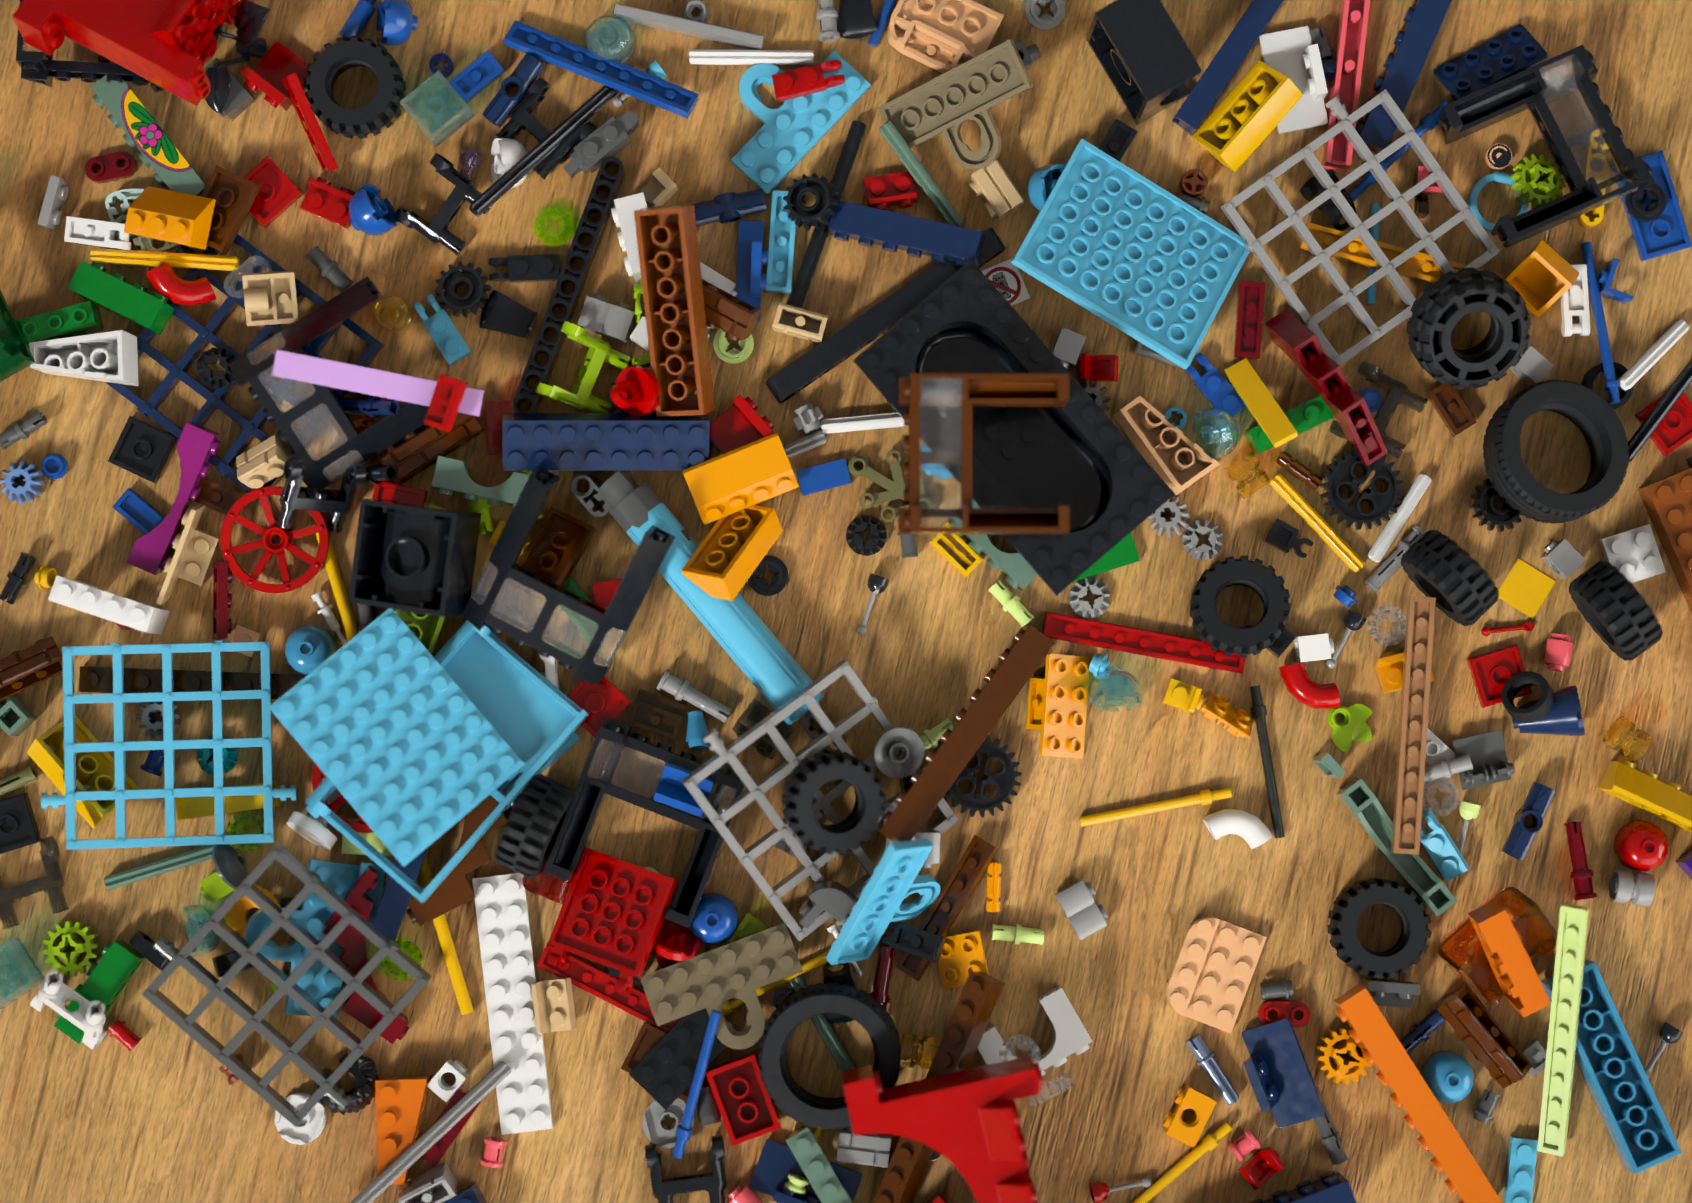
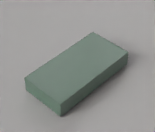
M1319 752L1313 758V761L1328 777L1340 778L1345 773L1343 768L1329 753Z

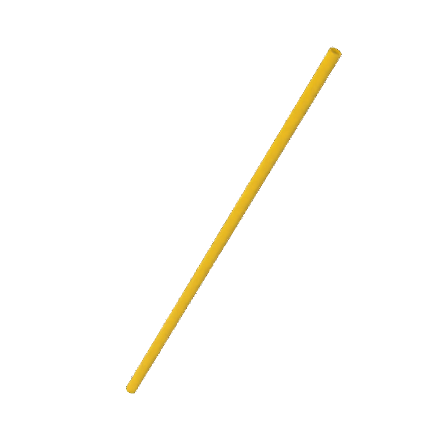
M315 533L319 544V533ZM330 539L329 551L324 564L347 639L350 641L359 631L350 602H348L349 598ZM427 855L419 873L423 889L434 879ZM443 914L433 919L461 1015L474 1012L446 917Z

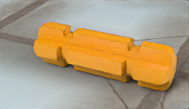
M990 862L987 867L989 876H987L988 901H986V910L988 912H999L1001 903L999 901V898H1001V877H999L1001 863Z

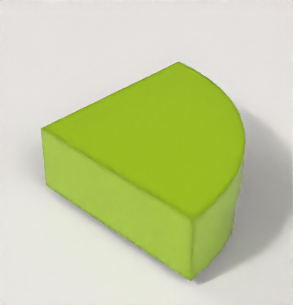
M650 353L643 354L640 358L634 357L631 360V365H641L643 368L650 367Z

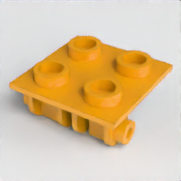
M1210 693L1207 703L1205 702L1200 709L1203 712V716L1213 722L1217 718V725L1222 721L1224 723L1222 728L1225 729L1228 726L1227 731L1236 737L1249 738L1253 725L1251 715L1241 708L1236 709L1231 706L1230 702L1222 695Z
M974 930L964 934L945 937L946 941L938 962L943 989L965 986L971 971L984 972L989 975L980 931Z

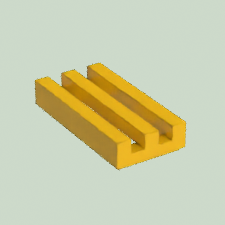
M938 533L929 543L965 578L984 560L957 533L949 534L975 559L973 563L944 536L945 533ZM939 539L969 567L967 570L937 543Z

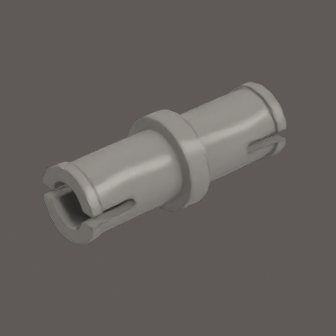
M1469 753L1449 760L1443 758L1440 759L1441 762L1425 766L1424 783L1442 777L1448 779L1453 774L1470 769L1473 770Z

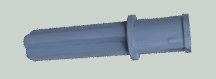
M1199 1033L1194 1035L1195 1038L1193 1036L1190 1037L1185 1043L1197 1058V1065L1202 1066L1227 1105L1234 1104L1239 1100V1095L1215 1060V1053L1210 1052Z

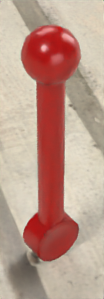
M1527 621L1523 625L1497 628L1485 626L1481 629V633L1483 636H1489L1491 633L1516 630L1529 632L1534 629V624Z

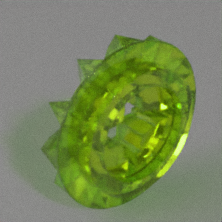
M551 206L542 209L535 217L533 228L540 242L547 246L557 247L565 244L572 237L574 221L565 209ZM548 218L554 222H560L558 225L559 235L554 230H547L550 226Z
M243 811L236 814L230 820L227 828V835L242 834L245 831L243 824L247 827L257 825L252 833H264V817L257 812ZM264 843L232 845L240 851L251 852L261 848Z
M409 940L395 941L405 954L410 953L409 957L422 967L423 956L418 946ZM387 955L381 961L383 971L391 979L406 981L412 978L400 966L394 968L396 963Z

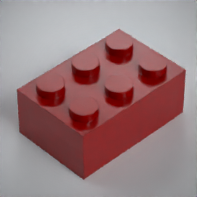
M756 1051L706 1070L708 1081L732 1146L778 1130L782 1125L774 1101L768 1095L765 1084L762 1082Z

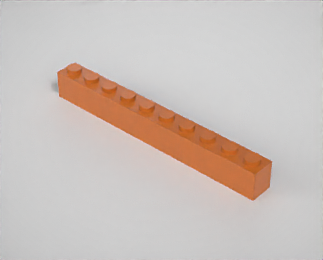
M1358 984L1334 1000L1338 1007L1335 1009L1336 1014L1343 1023L1347 1021L1350 1025L1351 1030L1348 1031L1356 1044L1361 1043L1365 1051L1362 1052L1364 1058L1370 1066L1374 1064L1379 1072L1376 1074L1378 1080L1383 1087L1388 1086L1393 1094L1389 1097L1398 1109L1402 1107L1406 1116L1403 1119L1411 1130L1416 1129L1420 1136L1417 1138L1418 1143L1425 1152L1430 1151L1433 1159L1430 1160L1438 1173H1444L1447 1178L1444 1183L1452 1195L1455 1193L1461 1200L1458 1203H1502L1367 989Z

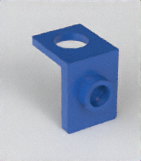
M1614 258L1607 263L1606 268H1602L1598 276L1601 296L1626 304L1632 301L1634 296L1610 288L1619 263V259Z

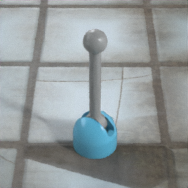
M656 60L646 68V73L663 80L668 77ZM624 93L620 97H615L612 100L613 105L620 107L622 101L630 95Z

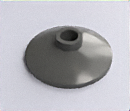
M891 728L878 738L874 746V761L877 768L888 777L898 779L908 777L920 767L923 761L924 746L922 740L914 731L908 728ZM895 747L900 748V752L897 755L892 753Z
M229 844L214 845L212 858L218 874L227 885L237 889L248 877L244 856Z

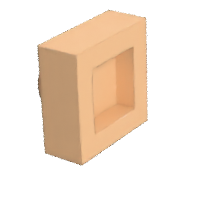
M237 625L230 643L260 642L263 634ZM237 651L251 658H254L256 651Z

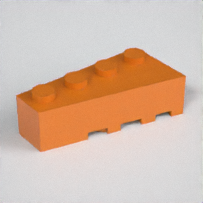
M1493 900L1468 913L1502 995L1523 1018L1550 1005L1551 1002L1531 963V958L1521 942L1522 937L1511 922L1513 916L1507 906L1502 907L1496 900Z
M432 1075L388 1076L375 1080L378 1176L417 1141L423 1109L427 1099V1084L430 1082ZM412 1165L391 1185L404 1184L409 1179Z

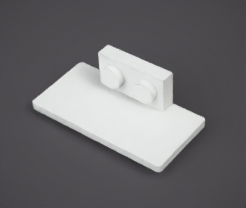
M1304 26L1260 35L1259 42L1263 62L1289 77L1303 94L1295 106L1277 125L1278 133L1282 134L1327 125L1328 118L1324 98L1328 94L1319 47L1318 44L1312 45L1309 27Z

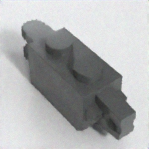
M628 111V113L622 115L617 120L612 116L573 148L574 152L570 155L572 160L564 166V170L572 178L580 171L584 173L590 171L593 173L600 168L602 161L606 157L615 156L631 143L629 135L640 124L637 114Z

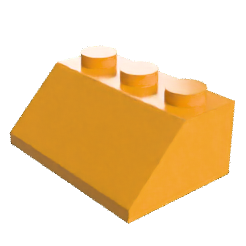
M147 186L129 206L124 232L206 250L216 200Z

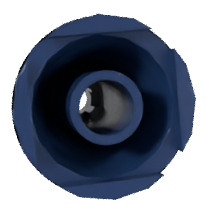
M1576 685L1554 692V705L1550 712L1541 720L1533 723H1522L1512 717L1514 729L1519 728L1520 733L1585 735ZM1539 699L1521 705L1517 708H1529L1535 705L1539 701Z

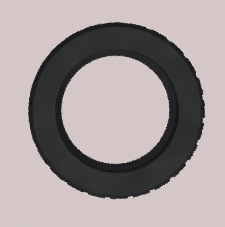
M1547 380L1525 388L1498 407L1492 415L1486 428V435H1484V465L1493 488L1513 510L1529 519L1532 518L1534 521L1556 524L1570 522L1583 517L1608 503L1618 492L1626 476L1629 447L1621 420L1611 405L1598 393L1576 382ZM1546 410L1563 415L1572 421L1584 435L1590 451L1591 467L1588 479L1580 489L1566 494L1552 491L1539 483L1527 469L1520 450V434L1524 422L1534 413Z
M837 982L817 983L795 991L790 997L785 998L778 1005V1008L773 1011L761 1039L759 1070L768 1095L771 1099H774V1103L782 1112H787V1116L813 1128L820 1127L825 1130H835L837 1127L843 1129L852 1126L846 1097L824 1098L813 1095L802 1089L793 1079L786 1060L787 1044L793 1031L804 1020L821 1013H839L854 1019L870 1036L874 1048L873 1072L879 1071L882 1088L896 1086L901 1064L900 1038L891 1015L886 1012V1008L877 999H873V996L866 993V991L862 989L857 990V987L848 984L840 985Z

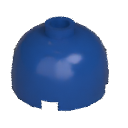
M384 0V3L378 2L376 31L381 30L382 37L377 38L378 45L395 46L406 42L410 37L411 31H416L417 15H412V8L406 0Z
M365 184L351 197L349 201V214L351 218L349 220L357 231L361 230L365 234L377 236L390 231L397 225L395 223L398 221L393 216L396 211L387 198L382 200L378 195L381 191L372 184Z
M718 893L704 894L689 929L703 943L711 945L723 943L731 938L737 929L739 921L738 909L733 901Z

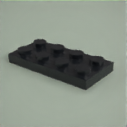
M707 1009L683 1017L629 1073L665 1110L693 1081L709 1022ZM717 1036L714 1039L708 1065L727 1047Z

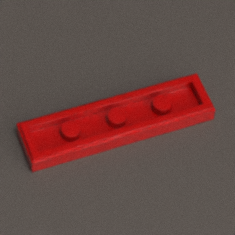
M296 73L282 78V82L323 172L327 173L337 169L338 166Z

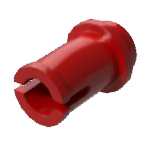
M117 1019L107 1030L110 1033L109 1036L111 1038L114 1036L131 1051L141 1041V1038L124 1025L125 1021L121 1022Z

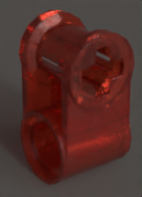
M541 870L539 875L542 879V884L539 887H532L528 882V877H523V886L527 891L562 904L573 879L566 881ZM562 883L559 894H557L559 885Z

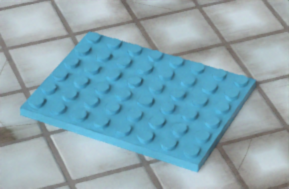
M1081 138L1011 264L1186 370L1191 364L1249 251L1244 246V240L1241 236Z
M391 608L387 609L268 707L403 867L408 865L525 766L511 747Z

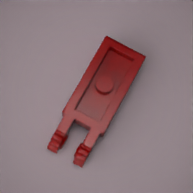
M832 60L824 62L822 65L819 63L771 75L777 101L781 102L826 91L827 88L844 84L845 78L843 75L829 76L824 79L823 75L841 69V61Z

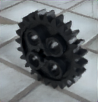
M1356 448L1352 449V456L1347 451H1344L1342 453L1343 460L1338 456L1333 458L1336 466L1332 464L1326 466L1331 473L1322 474L1327 483L1320 484L1321 488L1326 489V492L1321 494L1320 497L1328 498V502L1323 507H1332L1329 516L1339 515L1337 523L1346 520V528L1351 527L1355 523L1356 530H1360L1362 524L1369 530L1372 527V522L1377 527L1381 526L1380 518L1386 522L1389 521L1388 512L1392 514L1397 513L1393 504L1399 505L1402 503L1396 496L1404 493L1403 490L1397 489V486L1404 483V481L1396 480L1395 476L1400 473V470H1391L1395 462L1386 464V454L1369 466L1362 463ZM1355 465H1360L1364 469L1362 478L1354 475L1353 467ZM1374 470L1375 475L1364 487L1366 492L1360 494L1353 506L1349 508V502L1360 489L1358 486L1363 484L1369 477L1370 472ZM1376 479L1384 482L1385 490L1383 492L1375 490L1374 482ZM1341 485L1346 486L1350 491L1347 499L1342 498L1338 493ZM1361 500L1369 502L1371 506L1369 513H1364L1360 510L1359 504Z
M988 735L974 754L977 758L976 765L973 768L965 767L949 788V793L945 796V799H955L952 803L953 808L958 804L962 805L960 813L963 814L968 808L970 809L971 817L974 816L976 810L979 811L981 818L984 817L985 810H988L993 816L995 807L1003 811V802L1012 803L1008 798L1009 794L1017 796V792L1012 788L1013 786H1021V783L1015 781V777L1022 775V773L1014 771V768L1020 763L1011 761L1015 755L1014 752L1006 754L1007 744L1001 748L998 747L1000 739L997 738L992 744ZM985 753L986 761L983 774H986L987 778L986 780H981L978 798H974L977 778L973 777V773L979 771L981 756ZM999 759L1001 761L1002 768L998 773H991L989 771L988 763L990 760ZM964 778L969 779L972 783V788L967 793H961L958 790V782ZM993 784L996 787L997 793L993 798H986L984 796L983 788L985 785Z

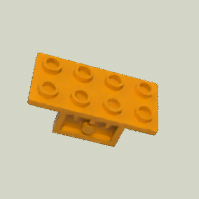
M1048 653L1046 655L1045 679L1030 678L1026 729L1041 730L1039 750L1041 756L1082 759L1084 756L1090 657Z

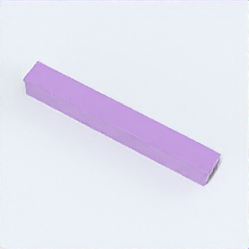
M283 350L276 351L272 376L424 406H430L438 382ZM466 387L458 412L480 416L484 390Z

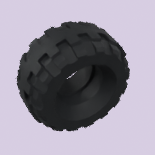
M1474 267L1462 268L1459 272L1453 273L1449 271L1440 275V280L1434 284L1430 282L1422 290L1424 292L1420 299L1414 301L1411 308L1412 316L1407 321V333L1409 334L1410 342L1408 343L1413 355L1423 369L1442 384L1446 383L1453 388L1464 389V387L1468 388V386L1479 388L1488 385V382L1493 379L1496 381L1507 375L1506 371L1512 365L1515 367L1522 358L1520 356L1522 350L1528 346L1530 338L1528 329H1530L1531 320L1525 306V301L1509 282L1485 269L1483 271L1476 270ZM1475 311H1486L1490 314L1489 331L1478 345L1465 350L1452 348V330L1463 316Z

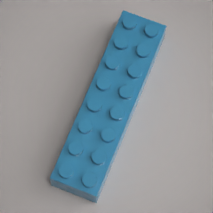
M1584 960L1575 1058L1625 1169L1633 1174H1637L1682 1152L1596 963ZM1554 974L1540 980L1550 1002L1552 1001Z

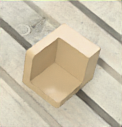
M659 167L652 173L653 179L640 190V193L644 192L647 202L652 207L662 206L678 191L677 185Z

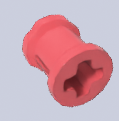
M1248 1129L1235 1141L1226 1143L1240 1162L1252 1150L1261 1147Z
M484 1137L486 1146L484 1157L480 1160V1164L487 1167L501 1168L503 1166L501 1161L503 1147L506 1146L507 1140L497 1137Z

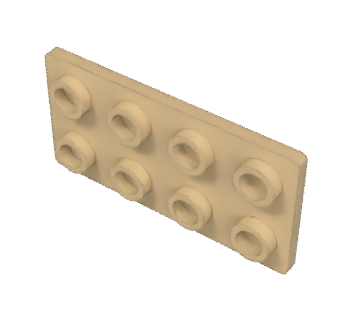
M203 504L191 507L190 511L186 510L181 523L185 525L184 530L181 534H177L172 547L176 549L175 554L172 558H168L163 572L167 573L166 578L163 582H159L155 591V596L158 597L156 604L162 605L170 599L178 578L202 586L220 538L196 529L205 507Z

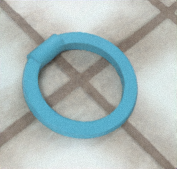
M1495 171L1482 177L1473 186L1469 195V208L1485 230L1492 231L1495 224L1485 220L1479 213L1477 207L1478 194L1487 183L1493 181L1510 184L1511 186L1514 185L1516 182L1510 179V176L1513 174ZM1522 196L1519 197L1520 208L1516 216L1528 211L1529 203L1524 205V198Z

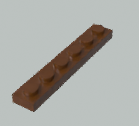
M974 835L918 929L943 938L946 937L997 853L998 848ZM904 952L895 967L919 981L931 961Z

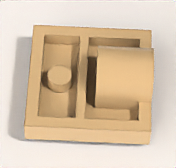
M294 271L242 274L247 326L287 324L299 320Z

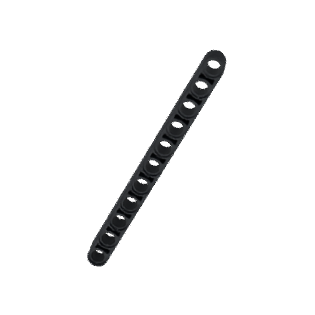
M606 157L598 170L513 399L512 407L515 413H522L519 411V405L525 400L531 402V409L526 413H537L543 396L535 392L537 388H528V381L532 377H539L540 383L547 385L566 336L565 333L561 332L564 321L571 322L608 223L611 208L615 204L614 199L617 198L625 177L624 166L617 157ZM610 165H617L619 167L616 175H608L606 173ZM603 188L611 191L606 199L598 197V192ZM600 212L602 218L600 221L593 223L589 221L590 214ZM586 235L593 237L591 245H580L582 237ZM576 259L584 260V266L580 270H574L571 267L572 262ZM566 283H574L576 285L574 292L570 294L563 292V286ZM558 306H564L567 308L566 314L560 318L555 317L554 310ZM552 329L558 331V337L554 341H547L545 339L547 331ZM541 353L549 355V361L545 365H539L536 362L538 355Z
M992 227L982 232L985 236V241L978 268L1006 249ZM954 261L938 262L772 376L765 384L779 404L787 401L887 332L961 267L956 266Z

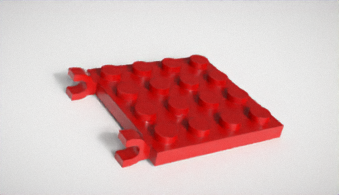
M585 847L548 941V944L554 946L547 963L564 969L567 959L566 952L574 953L621 971L614 988L630 994L633 987V977L641 978L678 881Z

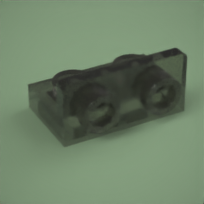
M754 699L737 720L732 730L740 737L771 714L772 711ZM783 720L774 726L785 742L795 730V728L787 725ZM767 733L752 743L758 753L770 759H773L779 751Z

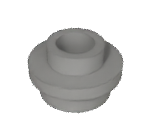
M692 0L685 5L683 14L686 19L705 22L709 11L703 1ZM699 10L701 14L698 17L692 16V11Z

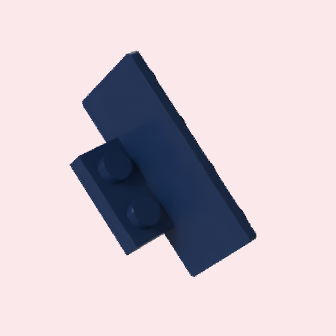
M1519 24L1435 68L1434 75L1455 100H1458L1526 70L1546 59L1547 52L1526 28Z
M1287 1017L1244 1030L1242 1036L1250 1057L1243 1064L1261 1111L1271 1109L1278 1128L1324 1116L1326 1114L1290 1019Z
M766 1139L749 1185L750 1188L773 1196L772 1201L777 1203H821L810 1183L805 1186L806 1194H800L784 1187L785 1182L789 1181L788 1173L796 1174L806 1179L807 1177L789 1146ZM829 1161L840 1182L854 1201L862 1179V1173Z

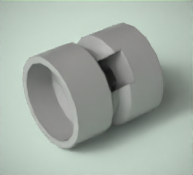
M1615 869L1612 872L1609 884L1611 902L1626 903L1631 900L1633 905L1647 907L1651 905L1655 892L1653 874L1636 872L1633 876L1631 871Z

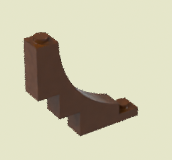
M491 795L465 816L464 828L456 853L499 805L497 800ZM503 813L483 836L507 824ZM481 838L424 903H421L418 899L408 903L410 908L406 911L413 924L418 922L419 926H422L476 898L465 874L492 861Z

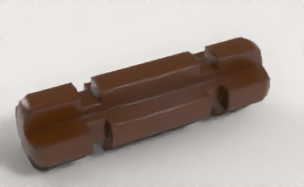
M1283 451L1278 456L1276 463L1283 468H1288L1287 471L1300 481L1307 482L1306 485L1311 489H1317L1322 483L1323 479L1316 473L1312 474V470L1297 459L1293 460L1292 456L1286 451Z

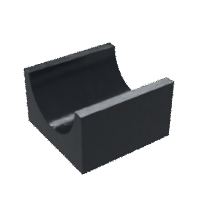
M1116 0L1095 12L1086 40L1136 125L1190 94L1185 82L1200 74L1202 70L1160 0Z
M361 499L348 602L441 617L461 616L471 597L481 513L397 503L395 500Z

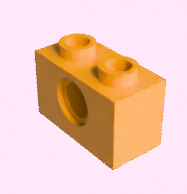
M1186 1084L1184 1090L1181 1088L1178 1090L1174 1102L1177 1104L1173 1112L1169 1111L1166 1114L1162 1125L1165 1126L1163 1131L1167 1135L1194 1148L1217 1101ZM1185 1109L1194 1110V1117L1190 1121H1183L1181 1118L1182 1112Z

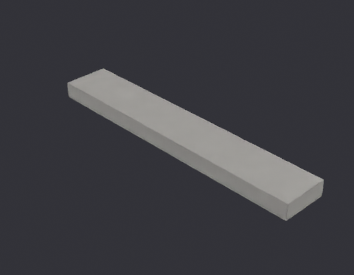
M618 3L615 4L614 15L617 20L753 50H763L764 48L763 35Z

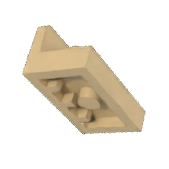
M571 977L545 979L531 983V998L534 1005V1023L537 1034L577 1029Z

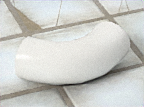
M1223 809L1203 818L1204 824L1215 840L1228 834H1236L1242 837L1251 849H1254L1273 837L1270 830L1257 816L1241 809Z

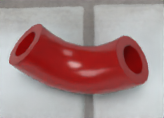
M169 263L159 265L146 273L149 281L158 293L176 304L194 306L216 299L215 293L205 276L192 281L183 280L174 273Z
M1304 662L1279 667L1287 691L1300 703L1314 709H1335L1340 707V695L1337 685L1335 683L1318 684L1308 677Z

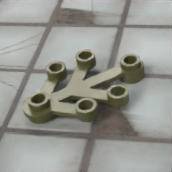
M891 450L886 455V462L890 465L893 481L870 468L868 461L862 456H855L849 461L848 469L853 476H865L887 490L872 495L870 493L862 494L859 498V504L862 508L869 509L875 504L897 499L904 501L905 483L900 466L901 454L898 451ZM893 453L898 455V461L894 463L890 462L888 458ZM857 461L863 463V469L860 471L855 470L853 467ZM920 466V502L928 504L927 510H935L936 504L934 499L925 494L921 477L923 470ZM865 496L870 497L871 504L863 505L862 498ZM909 505L895 509L890 506L884 507L880 513L881 519L885 522H891L898 518L899 508H909ZM891 510L893 517L890 519L884 518V511Z

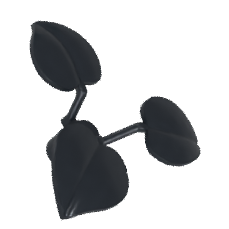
M244 1L238 6L234 17V24L238 29L236 35L222 31L223 24L218 25L214 30L213 34L216 41L218 34L236 40V50L242 55L241 57L219 63L216 68L209 67L205 72L211 85L210 92L205 101L215 112L223 114V107L231 90V76L228 70L223 67L242 61H250V57L262 58L265 56L267 43L264 38L257 36L268 16L269 8L251 1Z

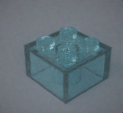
M439 70L399 102L435 147L439 146L475 116L470 107Z
M19 937L9 939L0 945V1009H3L45 980Z

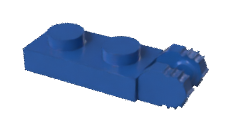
M1198 353L1195 356L1196 361L1207 373L1200 377L1192 365H1189L1185 371L1195 382L1194 385L1228 422L1246 405L1236 390L1215 366L1212 367L1211 363L1201 353Z

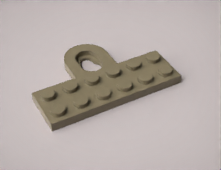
M1009 39L878 107L884 122H892L911 149L943 133L956 162L964 168L979 170L992 165L997 160L1002 147L1000 133L989 109L1034 86L1013 39ZM967 120L976 121L981 128L980 139L982 145L976 152L970 150L968 145L963 143L960 135L961 127Z
M782 923L705 952L689 960H684L644 975L640 980L657 1026L703 1009H707L710 1018L711 1011L718 1010L722 1012L723 1006L728 1000L734 998L741 999L745 1002L748 1009L746 1017L747 1027L743 1031H736L732 1024L725 1020L722 1013L716 1036L725 1046L742 1050L755 1045L761 1039L765 1030V1017L755 990L801 973L803 970L786 924Z

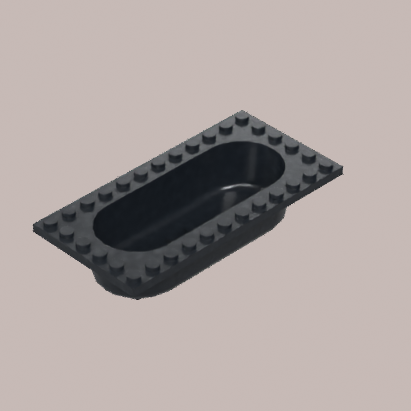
M972 260L968 261L853 360L903 420L904 410H909V407H898L899 377H910V373L1069 374V401L1065 407H972V499L980 508H1057L1058 506H1069L1070 532L1068 534H1003L1056 596L1175 494ZM921 379V395L958 396L961 393L962 379ZM958 407L920 408V439L932 453H957L960 451L961 411ZM938 408H944L946 410L945 418H943L939 414L942 412H940ZM942 464L961 485L960 466L957 464Z

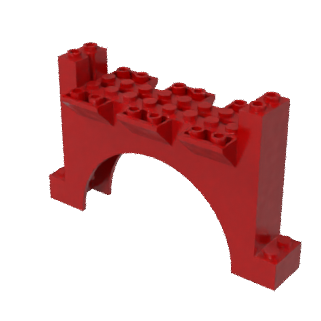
M23 0L12 17L24 42L50 56L56 49L62 46L66 36L197 106L210 92L211 85L203 65L208 58L215 54L217 49L213 32L224 21L232 25L238 6L242 2L249 0Z
M1031 1056L882 1088L879 1071L873 1072L872 1065L841 1071L854 1136L876 1133L893 1134L911 1138L935 1149L946 1157L963 1175L977 1203H1037L1035 1186L1028 1170L1030 1167L1027 1153L1025 1152L1027 1150L1026 1143L1020 1127V1115L1014 1101L1041 1094L1040 1086L1044 1085L1042 1072L1038 1062L1033 1063Z

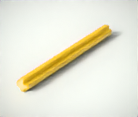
M93 248L90 251V260L95 263L159 266L169 263L171 267L227 271H237L240 264L239 258L236 256Z

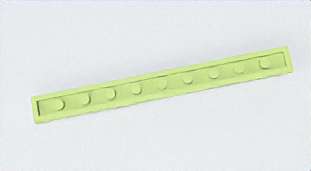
M1566 903L1560 906L1537 1151L1562 1157L1566 1153L1589 918L1588 907Z

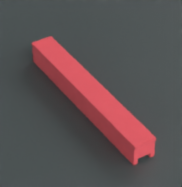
M1341 0L1334 56V59H1336V71L1331 82L1329 101L1338 95L1341 99L1340 103L1347 107L1345 110L1349 115L1358 109L1370 0ZM1328 108L1326 131L1339 123L1337 117L1332 116L1330 108ZM1354 122L1352 125L1356 128V122ZM1340 132L1324 144L1322 159L1324 169L1347 171L1351 166L1353 147L1343 132Z

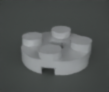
M677 1098L665 1110L656 1100H653L646 1108L642 1122L647 1138L660 1145V1147L674 1148L677 1139L675 1133L677 1126L681 1124L686 1102ZM665 1115L675 1118L676 1122L672 1124L673 1128L668 1129L667 1125H662L661 1121L665 1119ZM693 1116V1120H692V1124H691V1128H692V1129H693V1127H694V1122H695L694 1116Z

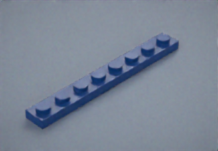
M516 20L504 38V45L528 53L536 58L687 119L698 102V93Z

